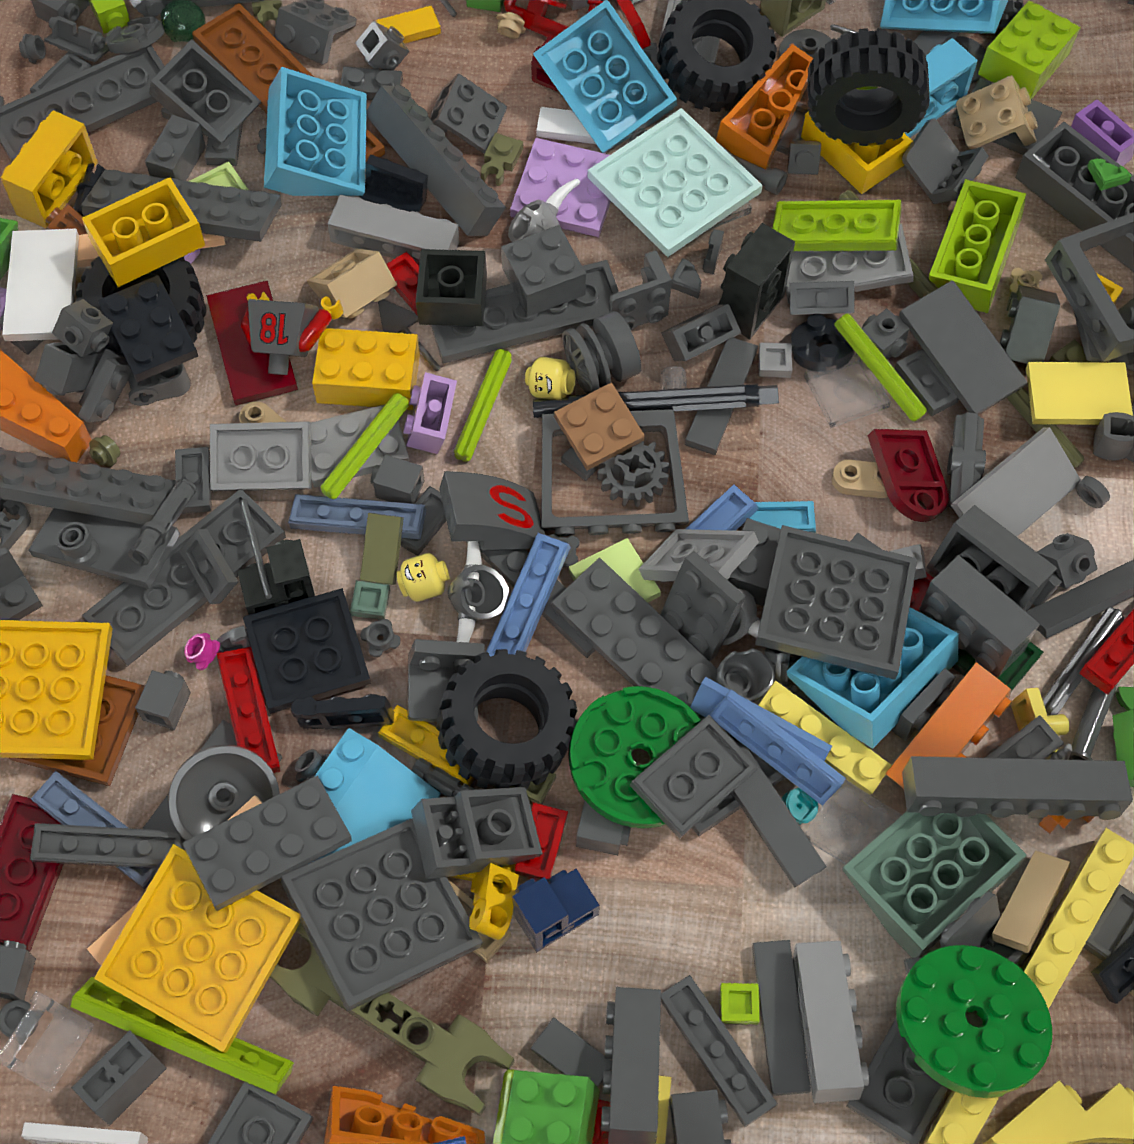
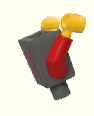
M262 292L260 299H257L255 294L251 293L247 296L248 306L241 321V328L253 352L269 354L268 373L288 375L289 356L306 357L308 351L313 348L331 320L341 317L343 307L340 300H337L335 305L331 306L330 297L327 296L321 299L323 309L318 310L319 306L307 303L270 301L265 292Z

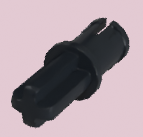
M94 163L88 164L83 181L77 186L78 196L73 209L83 217L85 216L83 215L81 204L105 171V168L97 164L95 173H93Z

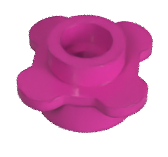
M206 632L192 636L184 649L186 660L189 663L194 662L196 668L200 671L206 669L209 663L216 657L220 649V642L217 640L212 641L210 635Z

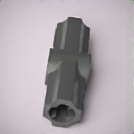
M966 412L962 415H956L954 420L953 446H951L947 463V475H950L948 507L952 508L951 504L982 479L986 463V451L982 450L984 419L976 413Z

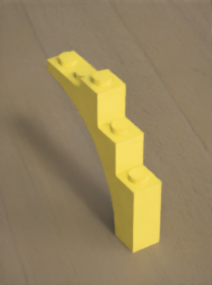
M1059 1080L983 1144H1134V1092L1118 1083L1085 1110L1080 1105L1082 1100L1077 1092L1069 1085L1064 1086Z

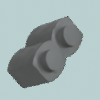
M1120 412L1105 414L1094 433L1093 454L1106 460H1122L1127 458L1134 462V416Z

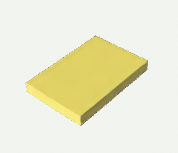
M1028 362L1026 366L1033 424L1099 425L1103 416L1107 413L1120 412L1133 416L1126 364L1124 362Z

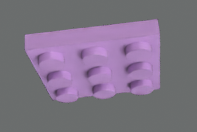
M535 138L510 208V217H515L524 206L533 201L543 200L546 202L561 186L574 179H579L580 184L563 200L556 217L562 229L599 237L611 200L588 179V170L610 155Z

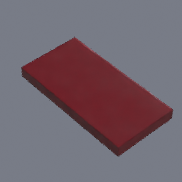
M268 280L206 295L235 406L298 390L290 358L288 375L269 374V354L253 352L241 328V321L248 306V294L254 293L257 299H260L262 292H265L270 301H273Z
M12 794L0 823V944L3 945L4 941L19 942L27 946L26 950L31 952L64 863L32 862L30 860L35 823L62 824L36 805L31 798Z

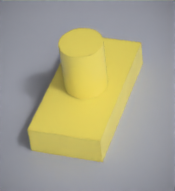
M1027 688L1012 700L1011 707L1019 731L1041 715L1058 736L1068 733V718L1064 714L1047 715L1039 688Z

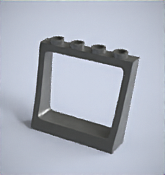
M1134 213L1058 240L1045 259L1103 362L1134 351V329H1130L1124 322L1084 252L1133 232Z
M674 410L630 411L642 432H660L664 435L675 511L673 513L555 517L552 514V438L565 434L555 420L554 414H542L541 528L544 531L555 530V535L573 536L575 535V529H588L589 535L608 534V528H622V533L635 534L641 533L642 527L655 526V532L675 531V525H687L689 517Z

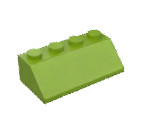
M965 179L929 274V280L938 288L953 280L974 310L988 313L1022 219L1026 193Z

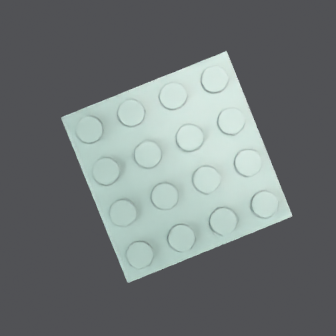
M682 108L588 170V179L667 257L762 192L763 186Z

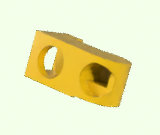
M489 863L472 879L471 892L474 893V909L469 920L471 930L496 940L502 939L512 919L514 908L512 896L516 894L518 874ZM493 878H501L504 882L496 885L493 883Z

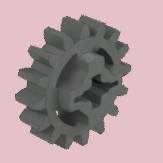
M643 441L598 465L597 480L603 481L601 485L603 492L611 490L610 500L613 501L619 496L622 498L623 506H626L629 500H634L635 506L640 507L641 499L644 498L648 503H652L653 493L661 496L663 485H667L669 475L666 473L669 470V462H663L665 457L664 451L655 452V442L646 446Z

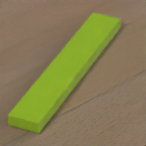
M91 977L72 996L71 1007L125 1031L130 1030L139 1037L275 1095L292 1072L294 1062L236 1037L227 1053H224L97 981L94 977Z

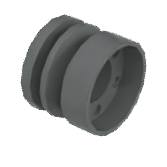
M612 311L595 318L593 330L587 324L582 323L578 325L577 330L570 328L562 334L567 362L571 369L574 370L578 384L587 394L599 389V386L603 387L611 383V376L616 381L621 382L641 372V359L636 341L628 324L617 311Z

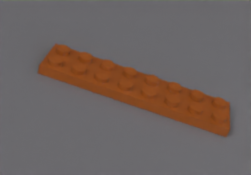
M240 3L192 32L194 41L207 54L261 100L259 107L266 114L268 109V88L281 67L313 76ZM367 128L365 163L370 154L379 158L386 154L385 146Z

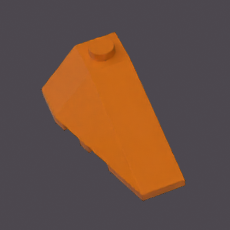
M333 1086L324 1144H433L465 1136L466 1144H485V1133L483 1130L443 1116L436 1117L433 1120L415 1113V1106L404 1103L402 1109L382 1102L383 1095L372 1091Z

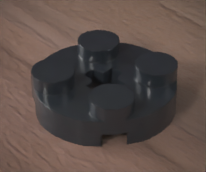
M813 314L807 318L806 322L795 328L791 335V346L794 360L798 365L811 371L825 372L826 367L836 365V369H839L851 361L854 349L835 327L834 323L837 320L825 318L821 314ZM818 343H827L823 344L821 347L817 346Z

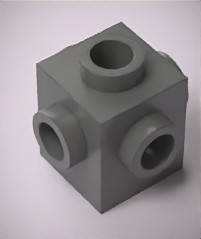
M375 21L370 24L355 42L365 56V61L374 69L395 70L410 52L403 43L404 36L396 28L391 26L388 29Z
M81 299L62 308L52 334L66 344L70 350L84 357L94 351L100 352L108 344L110 339L108 334L113 322L105 317L100 310L90 305L84 299Z
M887 308L878 316L875 314L871 315L862 326V330L887 360L891 356L894 358L898 357L908 345L906 339L910 328L902 321L900 316L894 315Z
M1069 533L1055 537L1052 543L1037 551L1038 554L1057 567L1054 574L1062 581L1059 586L1065 589L1084 581L1086 576L1098 569L1094 558L1095 551L1089 540Z

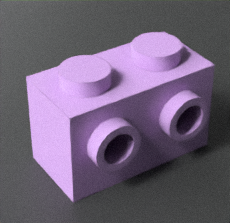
M425 372L420 386H413L409 404L415 405L413 415H407L403 433L408 434L407 447L434 454L439 453L446 437L457 380Z

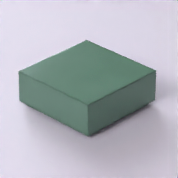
M356 581L350 608L351 616L378 620L385 619L390 585Z

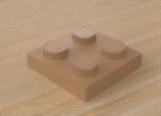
M612 382L554 412L555 420L587 471L643 442L645 439L644 433Z

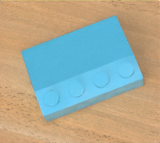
M608 0L603 1L533 53L536 60L602 153H606L624 142L636 131L643 130L677 106L676 96Z
M885 0L880 27L882 29L995 34L1008 0Z
M281 67L268 88L264 188L292 196H340V194L345 196H363L365 193L367 94Z
M909 607L899 673L895 680L803 656L786 671L787 677L840 728L869 747L874 748L894 728L901 714L944 668L949 671L958 661L959 633Z
M348 728L315 776L319 777L347 827L352 841L317 860L412 819L411 810L421 799L440 798L441 793L380 746Z

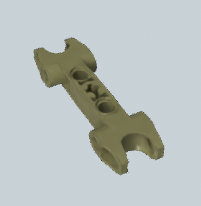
M300 922L296 932L311 945L312 952L308 962L301 968L293 970L276 965L270 978L288 994L292 1001L315 1016H319L329 1000L346 1010ZM388 992L348 1011L426 1063L415 1079L419 1085L444 1102L457 1105L479 1116L486 1106L465 1085L468 1069L475 1063L486 1061L509 1070L515 1062L514 1058L503 1050L484 1029L458 1014L446 1031ZM393 1008L392 1011L396 1018L403 1023L401 1029L390 1019H386L383 1022L380 1013L383 1010L389 1012ZM418 1027L426 1028L429 1031V1036L424 1043L415 1045L409 1041L410 1033Z

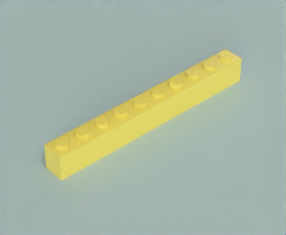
M1105 828L1094 840L1033 947L1032 954L1021 968L1041 992L1048 1009L1134 857V844L1108 828ZM952 1090L921 1144H973L999 1097L978 1098L963 1095Z

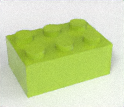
M1029 0L988 46L978 75L993 83L1012 75L1020 89L1026 88L1031 100L1070 54L1081 27Z

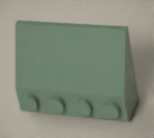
M906 811L849 861L842 870L889 935L912 958L922 957L941 939V934L946 926L952 922L956 923L966 913L968 906L974 899L981 898L989 891L993 892L1016 871L1027 854L986 814H976L970 817H959L956 813L923 816L920 813H908Z

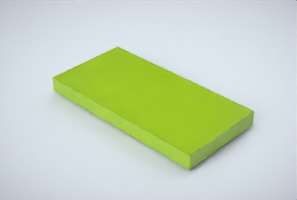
M901 200L778 201L772 229L795 241L793 251H897L902 209Z

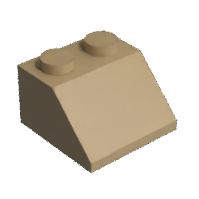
M358 248L306 280L320 299L326 296L330 297L331 306L335 305L337 300H340L343 307L341 317H347L348 319L360 315L365 310L363 306L371 301L378 302L386 298L390 294L389 290L397 285L379 251Z

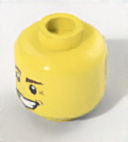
M539 357L532 366L527 368L525 373V383L529 386L530 393L538 399H563L572 393L575 386V372L571 369L569 363L562 359Z
M425 553L404 560L401 564V570L397 571V581L403 596H409L416 602L441 595L445 590V581L450 579L446 563L444 561L438 562L437 558L431 553Z

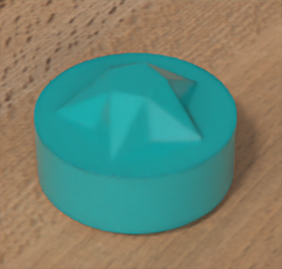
M795 788L783 795V802L799 825L808 823L816 817L818 802L803 790Z

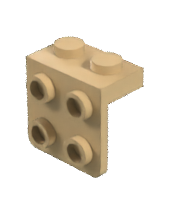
M1012 75L957 100L956 106L965 142L969 149H976L1013 132L1017 133L1024 146L1037 142L1034 129H1037L1038 125L1032 111L1028 112L1027 108L1031 104L1030 96L1025 87L1020 89Z

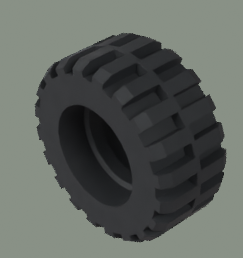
M682 0L676 5L675 10L671 12L658 44L657 63L661 65L659 71L662 78L669 80L667 85L673 93L677 91L680 94V100L685 103L688 101L694 103L695 108L703 110L704 107L710 108V112H720L721 108L731 111L756 82L766 76L765 73L774 64L773 61L777 52V47L774 44L776 36L774 30L769 29L771 23L767 16L760 14L761 9L755 3L750 5L746 0ZM703 36L720 38L734 48L739 56L740 63L734 66L712 64L697 52L692 40Z
M868 28L859 29L856 33L851 34L850 31L843 33L839 39L833 38L825 44V48L821 47L810 62L808 68L809 115L816 127L822 133L826 132V135L834 140L841 139L842 143L849 145L852 142L859 143V146H868V143L884 144L889 139L894 141L901 138L904 132L909 133L917 126V123L919 124L924 118L926 110L929 108V71L926 55L910 38L905 40V36L896 31L888 33L886 29L877 28V31H868ZM867 86L880 87V88L870 89V90H859V89H857V88L867 87Z
M99 256L91 262L92 268H86L82 274V283L80 282L77 285L76 296L78 299L76 302L84 299L90 305L100 310L102 314L103 312L98 303L99 299L159 275L193 344L198 339L196 333H200L203 329L206 306L194 268L190 262L185 261L184 256L120 287L116 285ZM110 329L108 334L110 337L109 342L103 349H112L124 357Z
M496 649L494 656L484 652L476 655L474 663L471 660L463 663L459 667L458 673L453 674L448 681L437 717L436 729L440 731L438 742L441 749H448L445 758L450 766L458 764L460 766L458 774L466 780L470 776L477 779L476 786L486 789L487 785L490 784L496 786V789L515 786L525 787L527 790L531 781L533 784L539 785L546 780L549 772L553 774L568 751L571 736L577 724L575 719L577 714L576 701L573 699L569 700L572 695L569 684L559 681L562 674L555 667L549 670L544 666L546 661L538 656L533 660L526 657L527 652L517 650L515 654H508L507 649ZM506 698L514 700L525 706L532 713L538 725V734L533 739L523 743L510 744L500 742L482 730L475 718L474 710L479 704L489 699Z

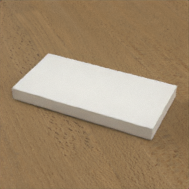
M77 229L12 232L2 332L5 341L58 339L52 334L60 312L62 308L74 303L79 243Z

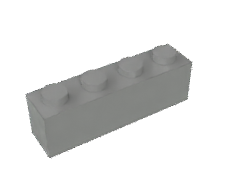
M341 194L327 223L332 243L356 249L379 251L381 255L396 258L407 251L418 265L420 264L421 249L457 250L460 243L458 224L452 223L447 219H436L415 211L408 212L393 208L387 204L380 205L364 201L359 197H349Z
M841 940L796 943L793 965L813 1103L860 1100L864 1086L869 1085V1074L866 1062H860L858 1049L863 1047V1037L860 1025H854L852 1012L857 1010L855 990L848 989L847 977L851 975L849 954H843Z

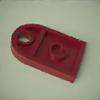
M873 429L867 436L887 496L893 506L905 517L917 522H929L935 519L946 509L949 493L928 431ZM917 499L924 503L926 509L919 505Z

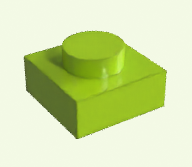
M721 983L720 1019L723 1024H759V984Z

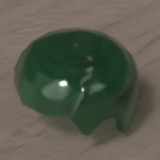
M173 0L167 3L161 12V24L165 31L164 34L168 35L172 42H189L191 39L194 40L192 32L205 24L203 11L190 0Z

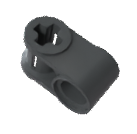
M183 363L139 382L136 381L131 372L128 379L131 391L128 396L129 401L134 405H149L156 401L184 395L189 391L191 380Z

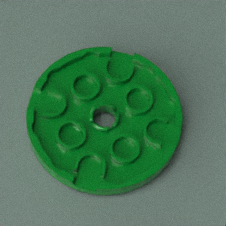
M624 687L620 691L606 696L602 695L583 712L571 736L568 754L569 767L578 792L591 808L614 823L632 828H654L666 825L634 791L630 784L701 722L700 718L682 700L665 691L651 687ZM644 749L650 756V762L644 765H636L631 755L632 751Z
M953 945L936 949L915 963L905 977L898 992L896 1018L901 1038L905 1037L909 1047L916 1056L914 1061L932 1079L950 1090L978 1098L1001 1097L1005 1093L1026 1086L1042 1069L1049 1056L1052 1045V1022L1049 1009L1041 992L1030 977L1014 962L993 951L969 945ZM977 1011L976 1014L981 1018L984 1026L980 1028L972 1026L967 1021L965 1013Z

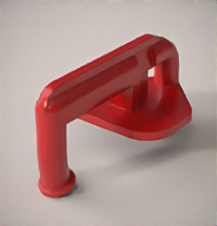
M504 0L506 12L519 15L525 21L523 27L546 37L555 38L569 27L545 17L549 4L566 9L567 4L558 0H530L527 9L517 6V0ZM588 0V13L603 1Z

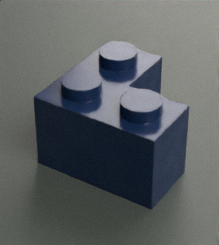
M577 868L569 873L566 870L560 871L548 881L545 877L537 882L535 879H530L521 884L515 890L517 894L512 896L514 917L536 953L599 915L600 905Z

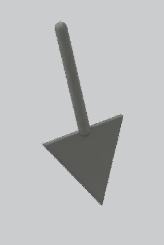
M384 299L378 301L383 332L412 334L408 327L418 322V316L414 312ZM418 341L419 352L434 370L438 371L440 366Z

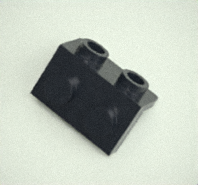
M370 154L365 163V193L363 196H359V198L364 201L380 205L387 204L396 209L419 213L427 199L428 175L416 169H410L393 163L388 159H382Z

